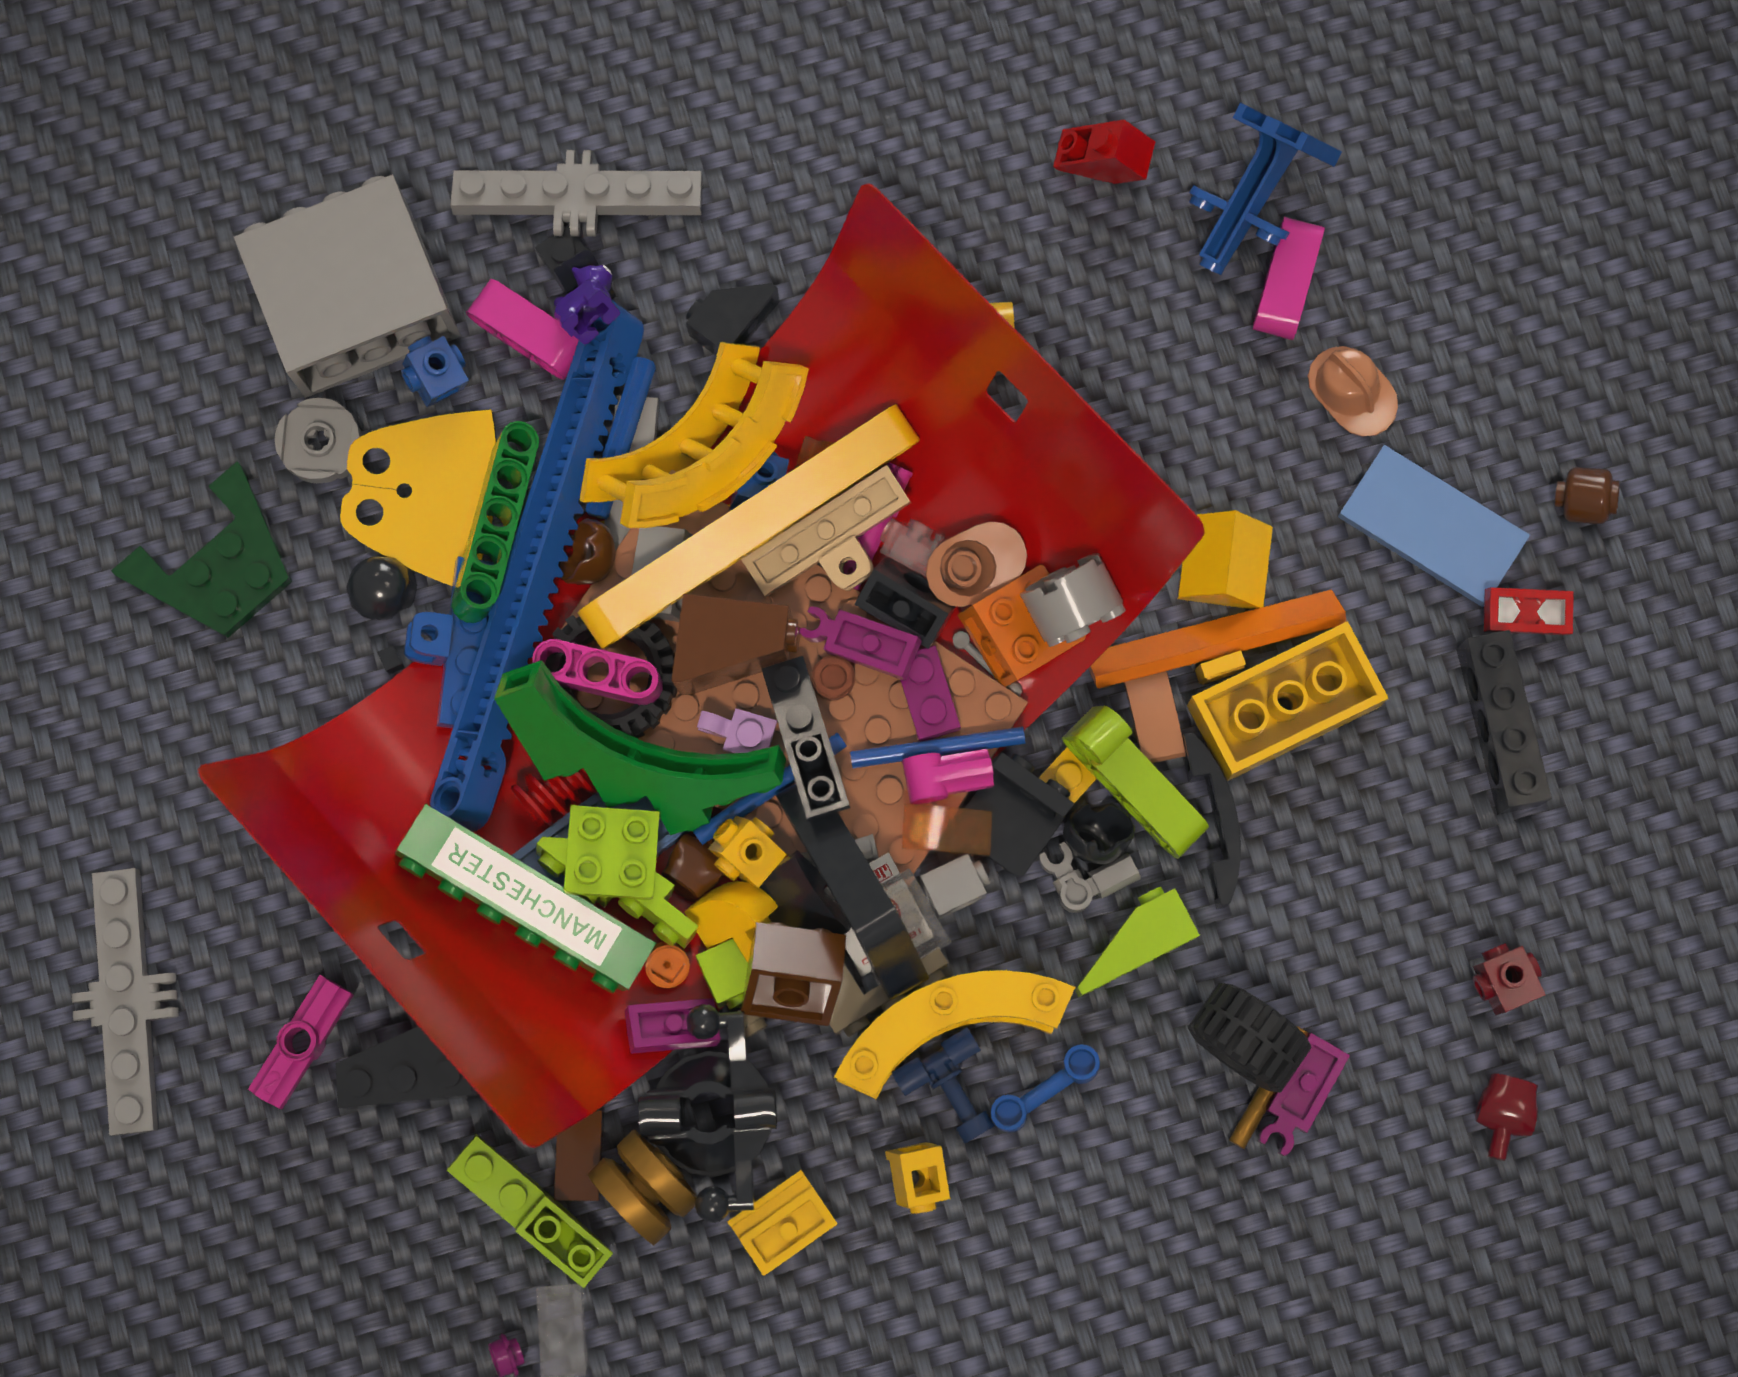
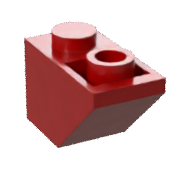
M1124 119L1063 129L1053 167L1058 171L1113 184L1146 180L1156 141Z

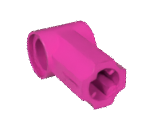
M987 749L941 756L940 753H927L902 760L909 801L912 805L936 802L948 798L950 794L970 792L994 786L993 766Z

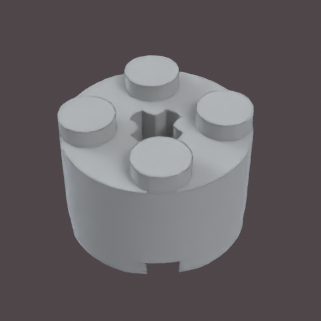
M1099 553L1077 560L1080 565L1078 568L1074 565L1068 568L1064 566L1027 587L1025 592L1020 593L1044 642L1048 643L1049 647L1065 640L1067 643L1073 642L1091 631L1088 625L1099 620L1102 623L1107 622L1126 611L1122 603L1123 600Z

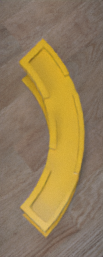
M720 342L714 366L702 392L687 413L670 430L648 445L632 452L607 458H586L579 500L582 502L622 501L623 507L620 524L627 528H650L679 522L680 517L697 510L704 512L742 487L774 452L777 445L773 442L779 435L785 422L791 423L804 391L809 368L800 364L763 361V365L760 367L756 365L760 347ZM750 382L757 384L745 412L742 413L738 411V408L748 390ZM728 425L734 427L714 449L710 448ZM671 470L675 471V473L669 474Z
M1007 970L973 972L934 982L896 1002L876 1018L848 1051L834 1078L837 1079V1082L877 1100L892 1072L912 1052L929 1040L948 1031L972 1024L995 1022L1023 1025L1051 1035L1054 1028H1058L1075 987L1053 978Z

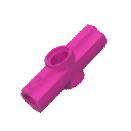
M319 975L292 1020L280 1029L277 1036V1044L248 1090L263 1101L283 1109L311 1063L323 1053L326 1039L354 994L325 976ZM306 1030L310 1036V1045L305 1052L298 1054L294 1051L292 1041L299 1031Z

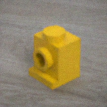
M924 1142L885 1151L886 1160L890 1161L897 1205L910 1209V1213L913 1214L925 1213L935 1210L936 1202L950 1199L941 1145ZM914 1170L919 1174V1181L915 1185H913L911 1173Z

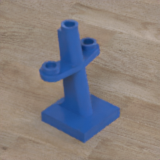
M1240 103L1233 119L1256 129L1260 136L1259 145L1229 202L1194 185L1189 191L1192 194L1189 201L1191 204L1210 213L1214 206L1224 210L1199 254L1203 257L1199 265L1222 275L1252 224L1259 227L1255 235L1267 242L1278 246L1281 239L1286 240L1290 232L1258 217V214L1294 156L1300 150L1335 167L1342 151Z

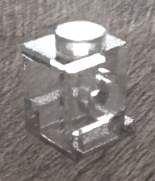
M891 518L880 537V541L884 542L880 553L926 576L927 561L933 550L950 537L937 533L935 538H932L931 535L934 530L911 518L909 523L906 524Z

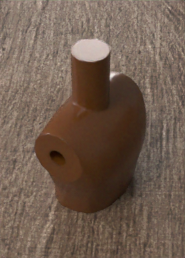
M684 834L669 855L667 865L661 876L675 885L673 891L691 902H696L705 893L713 889L724 874L714 865L718 858L708 849L715 839L712 838L702 845L697 837Z

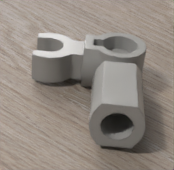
M1065 842L1059 844V849L1064 857L1063 862L1060 864H1052L1045 852L1039 854V863L1042 869L1047 873L1053 874L1056 878L1053 885L1059 895L1061 906L1071 913L1084 911L1096 895L1103 899L1141 879L1139 871L1128 853L1123 854L1112 863L1103 864L1088 872L1089 878L1087 880H1084L1079 869L1073 870L1071 866L1073 859L1072 851Z

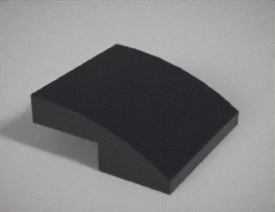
M798 850L783 859L759 887L769 894L778 905V908L768 916L771 922H780L788 927L809 930L827 929L837 934H846L850 931L851 926L839 905L823 891L826 883L818 869Z

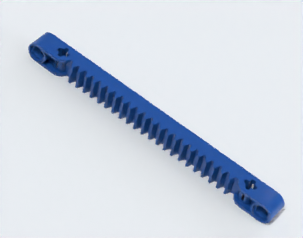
M614 300L612 302L619 309L620 315L610 324L603 322L601 317L598 318L591 327H595L599 334L588 344L578 341L510 551L500 593L492 607L431 795L430 806L472 832L482 828L491 816L506 767L505 753L501 748L502 740L511 739L512 734L506 728L509 722L494 700L503 673L529 665L527 662L528 658H533L535 651L532 646L533 642H542L543 636L538 631V626L548 624V620L543 615L544 609L553 608L548 595L549 593H558L559 590L554 584L553 579L554 577H563L564 573L558 564L559 561H568L569 558L563 548L564 545L572 546L574 542L568 532L569 530H578L579 525L573 517L574 514H583L584 511L578 501L586 458H595L593 455L594 451H603L604 447L598 438L599 436L608 435V430L603 424L604 420H613V415L608 407L609 405L618 404V400L613 393L614 388L626 383L632 361L637 357L643 338V323ZM465 756L467 760H460L458 757ZM482 765L491 766V769L486 770Z

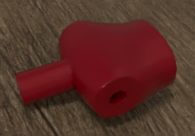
M1491 1074L1488 1085L1482 1091L1475 1114L1476 1122L1494 1130L1488 1157L1505 1161L1511 1135L1532 1136L1538 1115L1537 1084L1503 1074Z

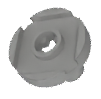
M310 398L298 403L297 408L292 410L289 415L285 414L281 418L275 432V448L290 473L303 481L316 484L332 482L350 475L347 470L349 448L354 440L362 436V433L353 415L341 404L327 398ZM318 431H324V436L329 439L328 444L323 446L321 450H315L313 445L308 444L309 438H316Z

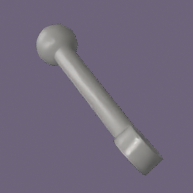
M963 631L955 633L953 645L957 649H965L994 677L980 652L970 643L969 635ZM1014 682L1006 686L1007 689L1021 696L1023 690L1019 683Z

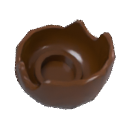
M586 518L578 523L579 527L578 530H575L574 535H570L574 541L572 555L568 558V561H559V568L564 573L561 579L567 584L588 585L597 583L606 578L613 567L615 544L610 529L597 519Z

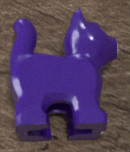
M590 265L582 268L573 267L572 272L578 287L565 297H557L554 300V306L556 307L554 312L555 318L571 337L574 335L583 344L590 343L599 334L595 327H591L598 318L601 317L603 322L610 324L620 315L619 309L614 305L609 294L612 287V273L605 265Z

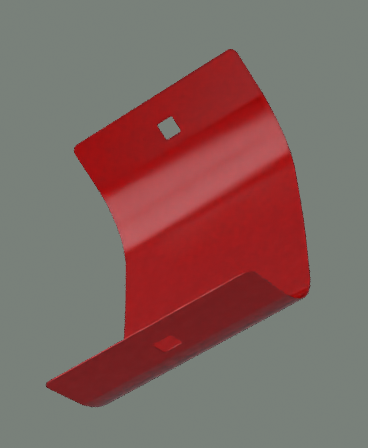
M868 183L862 185L834 247L818 276L791 314L759 351L757 366L762 367L763 361L800 364L809 368L804 391L791 423L785 422L782 430L773 442L777 445L774 452L779 457L789 459L786 474H788L884 410L897 404L920 438V441L889 462L913 473L904 490L911 503L899 511L897 518H891L873 557L872 563L874 568L888 555L926 578L927 561L936 547L945 540L986 522L1004 523L1015 529L1024 540L1027 558L1025 568L1020 577L1039 565H1043L1049 574L1064 566L1068 568L1075 565L1078 568L1080 565L1077 560L1099 553L1123 600L1122 603L1126 611L1107 622L1102 623L1099 620L1088 625L1091 631L1086 634L1085 640L1016 681L1022 686L1023 691L1020 697L1026 700L1028 705L1012 728L1023 727L1025 730L1113 644L1147 607L1203 538L1205 533L1204 525L1193 510L879 189ZM998 371L1028 400L1017 421H1014L987 392ZM750 382L738 411L745 412L757 384ZM728 425L710 448L714 449L734 427ZM733 494L721 502L730 505ZM586 512L576 520V523L578 524L586 518L597 519L598 521H605V519L594 518ZM569 530V536L574 535L575 530ZM564 545L563 550L570 557L573 553V547ZM554 577L553 582L559 590L558 593H549L548 595L553 608L544 609L543 611L548 624L538 626V631L543 636L542 642L555 638L552 633L557 627L560 629L566 623L565 620L570 617L592 584H567L561 577ZM865 580L864 582H862L860 590H857V591H859V592L862 591V589H863V587L865 586L867 580ZM973 604L964 607L957 606L942 633L936 639V642L997 681L965 649H957L953 645L955 633L963 631L968 634L958 614ZM969 635L970 643L977 649L976 645L974 644L973 640ZM533 642L532 646L534 647V649H536V647L541 642ZM528 658V664L533 663V658ZM412 662L390 681L344 713L291 742L268 751L201 765L198 768V774L208 788L514 1135L529 1147L537 1148L587 1118L627 1089L673 1051L631 1054L624 1013L628 1005L713 998L696 960L697 954L708 950L697 932L684 949L689 959L690 968L686 979L681 984L672 988L659 987L650 981L643 965L629 990L621 991L617 988L614 994L594 984L591 981L594 974L580 965L574 971L553 958L556 951L545 944L540 943L538 948L519 939L514 935L518 928L502 919L498 925L476 912L479 907L477 903L465 896L461 902L457 901L437 888L440 884V881L427 873L422 878H419L399 866L402 858L395 855V852L425 804L430 806L431 795L453 728L437 726L443 665L437 666ZM508 723L506 728L512 734L511 739L502 740L501 743L506 759L505 773L488 822L479 830L473 831V833L506 853L513 855L550 826L540 819L537 820L536 824L511 790V786L516 784L527 791L525 776L531 774L540 781L542 777ZM1006 747L998 748V750L992 757L991 761L997 755H999ZM465 756L458 757L460 760H467ZM482 765L486 770L491 769V766ZM583 788L579 790L582 803L592 796L591 793ZM570 799L565 800L569 813L571 805L577 804ZM713 806L711 818L720 813L721 810ZM555 809L551 810L554 823L564 817L563 814ZM690 831V832L688 833V834H690V835L696 837V835L694 834L693 831ZM678 842L656 857L655 871L661 875L665 869L669 855ZM724 875L713 889L734 881ZM739 877L735 879V881L743 882ZM675 891L667 900L685 916L684 911L695 903L683 898ZM613 897L605 908L598 902L594 904L600 910L656 944L664 942L653 932L654 924L642 915L639 919L634 918L618 904L621 898ZM397 921L425 954L406 960L379 931L378 927ZM715 1003V1008L717 1009V1011H720L723 1007L718 1009Z

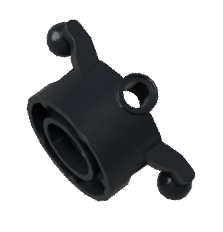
M701 1004L692 1008L687 1015L686 1025L688 1031L695 1038L706 1040L714 1037L720 1029L728 1028L729 1054L706 1051L684 1057L668 1069L656 1088L647 1091L646 1096L639 1097V1127L641 1137H648L649 1142L659 1146L662 1152L675 1165L691 1174L717 1177L735 1172L736 1195H728L722 1188L710 1186L701 1190L696 1197V1213L704 1221L715 1223L723 1220L729 1211L754 1210L753 1160L760 1155L771 1136L772 1129H777V1104L775 1088H769L767 1082L755 1066L747 1060L744 1011L719 1013L713 1006ZM705 1092L716 1093L722 1098L727 1099L728 1096L734 1095L735 1128L723 1125L719 1130L711 1133L700 1132L694 1127H691V1131H687L684 1106L686 1099L689 1098V1100L693 1101L694 1098Z

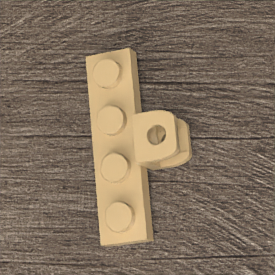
M886 465L741 560L766 597L819 562L835 585L845 591H850L867 580L874 569L869 555L857 538L909 505L911 501ZM854 560L856 562L855 572L845 575L843 572L844 564L847 561Z

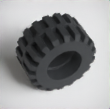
M1226 983L1217 984L1188 1026L1193 1038L1210 1054L1247 1080L1272 1092H1282L1312 1048L1304 1033L1287 1018L1254 995L1237 986Z

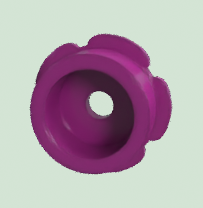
M500 1334V1339L488 1343L494 1367L499 1377L509 1374L517 1377L519 1374L517 1366L525 1363L521 1348L516 1338L508 1340L505 1334Z

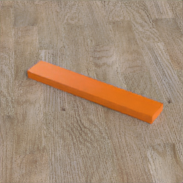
M1331 589L1111 646L1088 669L1096 687L1103 688L1219 658L1240 650L1246 651L1334 628L1346 622V613Z

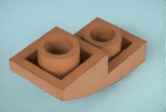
M1167 671L1124 682L1139 750L1151 763L1185 757L1182 733Z

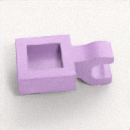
M735 708L732 720L702 710L697 728L701 732L725 738L723 752L745 753L770 747L778 722L777 720Z

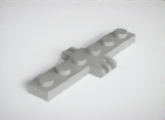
M567 150L566 163L557 164V171H453L450 206L453 215H554V236H563L564 222H570V236H580L581 222H587V236H596L598 215H701L703 179L702 171H600V165L593 164L592 150H583L582 164H576V150Z
M131 868L92 873L99 981L88 983L89 992L71 994L72 1003L90 1002V1009L73 1011V1021L91 1019V1027H102L109 1136L158 1131L151 1021L179 1017L178 1008L167 1007L161 1009L160 1003L177 1000V990L160 991L159 989L161 984L175 983L176 973L147 975L140 870Z

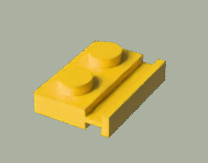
M802 1170L754 1202V1210L742 1211L728 1221V1224L738 1236L763 1276L838 1224Z

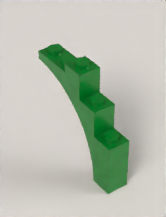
M542 660L503 673L494 700L544 781L558 776L568 777L584 768L607 808L623 803L632 804L647 796L654 809L660 812L659 817L670 835L686 830L693 831L702 825L710 823L713 806L728 805L738 798L756 792L766 793L782 784L786 757L779 745L745 753L704 754L677 751L644 742L613 728L582 707L560 686Z

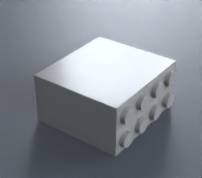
M393 174L387 177L376 176L370 178L362 184V187L349 192L332 193L326 196L321 203L308 208L297 207L291 209L280 219L267 224L256 223L250 225L242 234L234 236L285 371L305 398L405 359L406 355L410 353L408 347L427 336H430L432 341L445 336L447 342L461 337L410 208Z

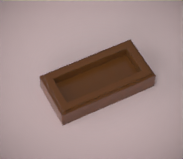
M595 1111L587 1118L557 1135L554 1200L600 1201V1191L587 1174L602 1160L604 1111Z

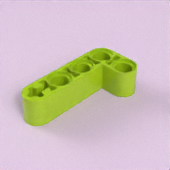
M1108 706L1092 707L1062 737V741L1153 839L1170 855L1179 859L1209 828L1208 823L1130 741L1128 737L1133 732L1125 720Z

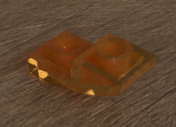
M904 804L902 849L990 856L992 811Z

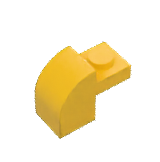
M734 881L705 893L684 912L691 921L698 925L697 933L707 949L733 938L744 958L749 962L756 923H771L768 916L778 908V905L761 888L754 887L747 882Z

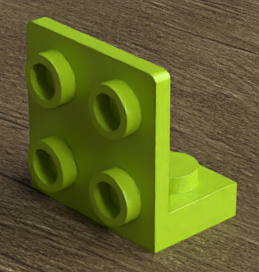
M571 805L564 892L573 895L651 900L654 896L660 812Z

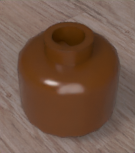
M1572 468L1567 473L1566 482L1557 481L1555 507H1563L1564 517L1569 522L1604 524L1609 519L1610 514L1617 515L1620 481L1613 480L1611 472L1606 469Z

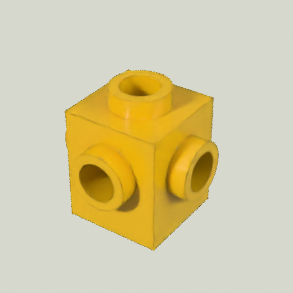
M736 816L733 820H726L715 831L713 835L715 841L708 848L718 858L714 865L724 875L733 881L739 877L743 882L750 883L757 888L762 885L787 855L770 839L774 832L756 817L749 820Z

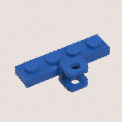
M458 557L455 560L449 615L435 612L416 614L412 622L407 626L404 655L414 662L437 666L443 665L437 726L446 728L454 727L491 613L490 610L488 615L477 623H466L454 614L451 607L452 596L463 557ZM480 560L486 565H494L493 562ZM470 591L466 592L467 597L476 604L484 603L479 594ZM421 634L427 635L431 641L424 640Z

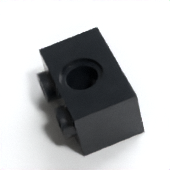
M888 555L873 569L854 604L889 626L918 636L922 641L921 645L928 649L940 636L957 607L947 605L937 599L930 590L925 577Z

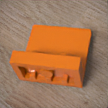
M1043 565L1037 566L958 614L959 619L995 679L1004 687L1016 682L1086 638L1085 635L1070 643H1067L1065 640L1052 647H1049L1048 643L1044 642L1020 596V593L1025 592L1027 587L1049 575Z

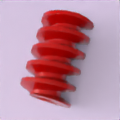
M584 768L571 776H558L546 781L543 778L540 781L531 774L525 776L527 791L516 784L511 786L512 792L533 821L537 824V820L540 819L549 826L554 824L551 810L555 809L564 816L568 814L565 803L566 799H570L577 805L582 804L579 792L581 788L592 795L597 793Z

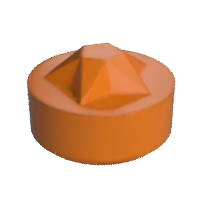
M660 942L654 946L644 963L648 978L653 984L662 988H672L681 984L686 979L690 963L686 952L680 945L675 943L674 946H671L665 942Z

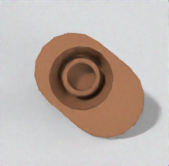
M1345 346L1333 347L1320 353L1311 363L1308 374L1310 390L1336 422L1349 433L1361 437L1375 436L1387 430L1395 420L1398 410L1397 394L1391 383L1368 355L1357 349Z
M999 522L982 523L945 540L933 550L927 561L926 578L930 590L937 599L950 606L964 607L977 603L1020 577L1025 568L1027 558L1024 540L1015 529Z

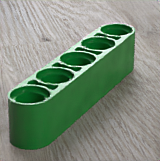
M515 421L506 425L492 449L452 596L451 607L454 614L466 623L482 621L490 612L500 593L539 445V437L536 430L526 422ZM508 442L518 444L523 449V452L513 450L508 445ZM497 479L509 481L514 489L502 487ZM487 516L499 518L504 527H497L491 524ZM477 554H486L493 560L494 565L482 563L478 559ZM470 591L479 594L484 603L476 604L467 597L466 592Z

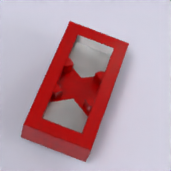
M1486 588L1484 596V632L1510 630V633L1573 634L1574 591Z

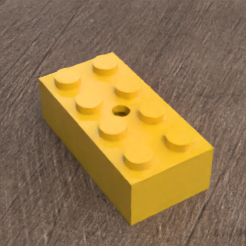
M1347 621L1192 696L1187 704V708L1226 781H1229L1379 708L1389 698ZM1285 698L1289 700L1291 710L1284 709L1279 704L1278 699Z

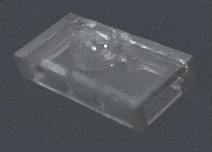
M577 1283L536 1287L541 1377L588 1375L583 1288Z

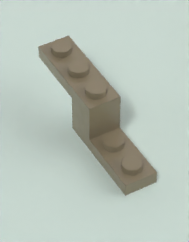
M939 948L921 959L930 978L919 984L921 988L940 981L945 977L941 970L948 966V961ZM844 964L842 984L829 1025L836 1036L845 1032L849 1038L870 1025L867 1019L869 1015L880 1008L885 1012L893 1004L906 996L903 993L890 1001L881 984L868 993L863 994ZM744 1015L746 1039L768 1026L764 1020L766 1019L765 1017Z

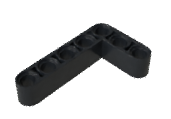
M796 784L776 794L787 818L854 931L890 1001L930 979L902 919L839 813L836 812L807 821Z

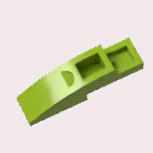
M541 837L536 843V854L540 857L538 863L556 878L561 874L565 876L568 839ZM655 871L654 896L651 900L621 898L618 904L634 918L639 919L642 915L654 924L653 932L665 943L671 946L678 943L685 949L696 935L698 925L667 902L673 893L675 885ZM578 895L592 905L596 901L604 908L613 898Z
M478 1134L470 1140L447 1167V1171L512 1225L520 1236L583 1289L612 1256L613 1252L557 1200H554L546 1190L511 1160L508 1161Z

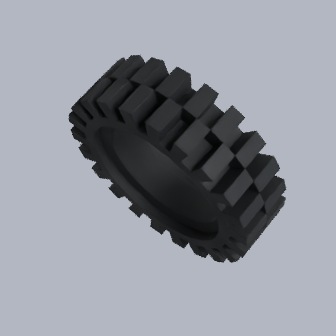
M574 615L565 620L568 624L562 630L557 627L552 633L555 637L554 639L583 646L595 640L580 616L575 618ZM649 620L622 638L630 640L639 646L644 652L647 661L660 674L663 689L659 698L647 705L634 704L628 709L614 714H599L585 708L613 728L635 738L644 736V731L650 727L654 729L660 724L659 718L663 714L667 715L671 708L669 705L672 698H675L677 689L671 681L675 658L674 652L661 630ZM561 652L553 653L547 658L545 665L550 672L560 671L566 663V656ZM649 674L648 684L645 691L650 687L652 683L651 674ZM562 687L577 701L572 689Z

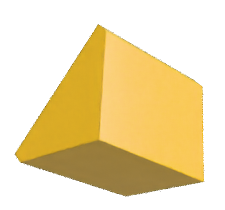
M1236 510L1197 514L1204 525L1205 533L1182 563L1178 599L1253 610L1264 607L1273 527Z

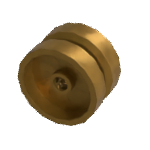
M632 1130L617 1145L618 1154L631 1171L628 1173L613 1159L603 1158L587 1175L615 1210L644 1239L654 1246L672 1229L669 1218L658 1203L661 1202L675 1215L684 1217L695 1207L697 1194L684 1180L685 1176L658 1147L654 1148L644 1137H641L639 1132Z

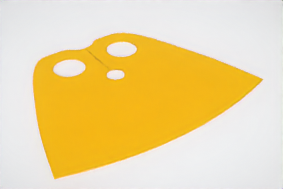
M469 411L414 420L384 427L354 440L350 445L347 460V470L353 479L352 488L342 499L340 520L345 530L355 539L386 557L395 558L404 566L422 575L452 586L455 560L458 557L464 556L492 449L496 443L492 411ZM372 448L383 449L390 457L389 468L381 474L369 473L363 466V456ZM406 483L412 488V493L408 498H402L397 494V488L400 484ZM366 499L379 502L383 508L381 521L372 526L362 524L356 517L357 506ZM487 516L488 520L492 524L493 516ZM481 553L477 554L479 560H482L483 557Z

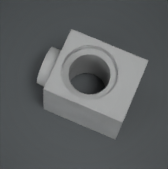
M968 854L920 876V882L938 920L986 898L987 892L984 887L990 884L981 862L978 860L972 863Z

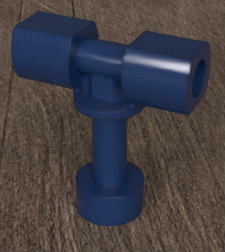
M968 1027L941 1043L943 1048L925 1059L920 1060L917 1057L892 1072L904 1096L929 1083L932 1090L941 1086L963 1123L956 1128V1131L964 1144L995 1126L986 1111L979 1115L977 1114L956 1078L957 1075L963 1072L959 1064L981 1051Z

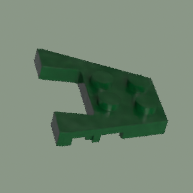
M238 462L234 463L208 486L234 514V521L172 575H168L142 546L136 548L111 570L115 576L124 582L135 586L227 638L233 635L292 583L275 539L262 514L261 506L248 481L247 473Z

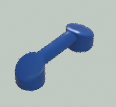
M1076 1045L1066 1053L1064 1068L1020 1098L1014 1095H1003L996 1099L991 1107V1117L995 1126L1004 1132L1013 1133L1019 1131L1025 1126L1028 1113L1073 1082L1086 1084L1092 1081L1100 1068L1097 1052L1088 1045Z

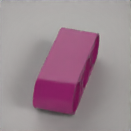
M1284 216L1280 228L1290 232L1286 240L1281 239L1279 245L1274 247L1252 330L1293 341L1302 315L1325 227Z
M490 279L466 311L467 316L482 329L555 377L565 380L579 340L574 335L571 337L561 327L558 320L505 285Z
M548 639L541 642L533 653L532 662L535 663L542 660L544 664L553 653L561 652L565 654L566 663L560 671L551 672L561 687L638 705L653 703L659 698L663 689L660 674L650 662L643 659L558 639ZM598 662L608 664L609 673L603 681L591 682L588 680V670L593 664ZM640 672L651 674L652 683L646 691L634 692L630 689V681L635 674Z

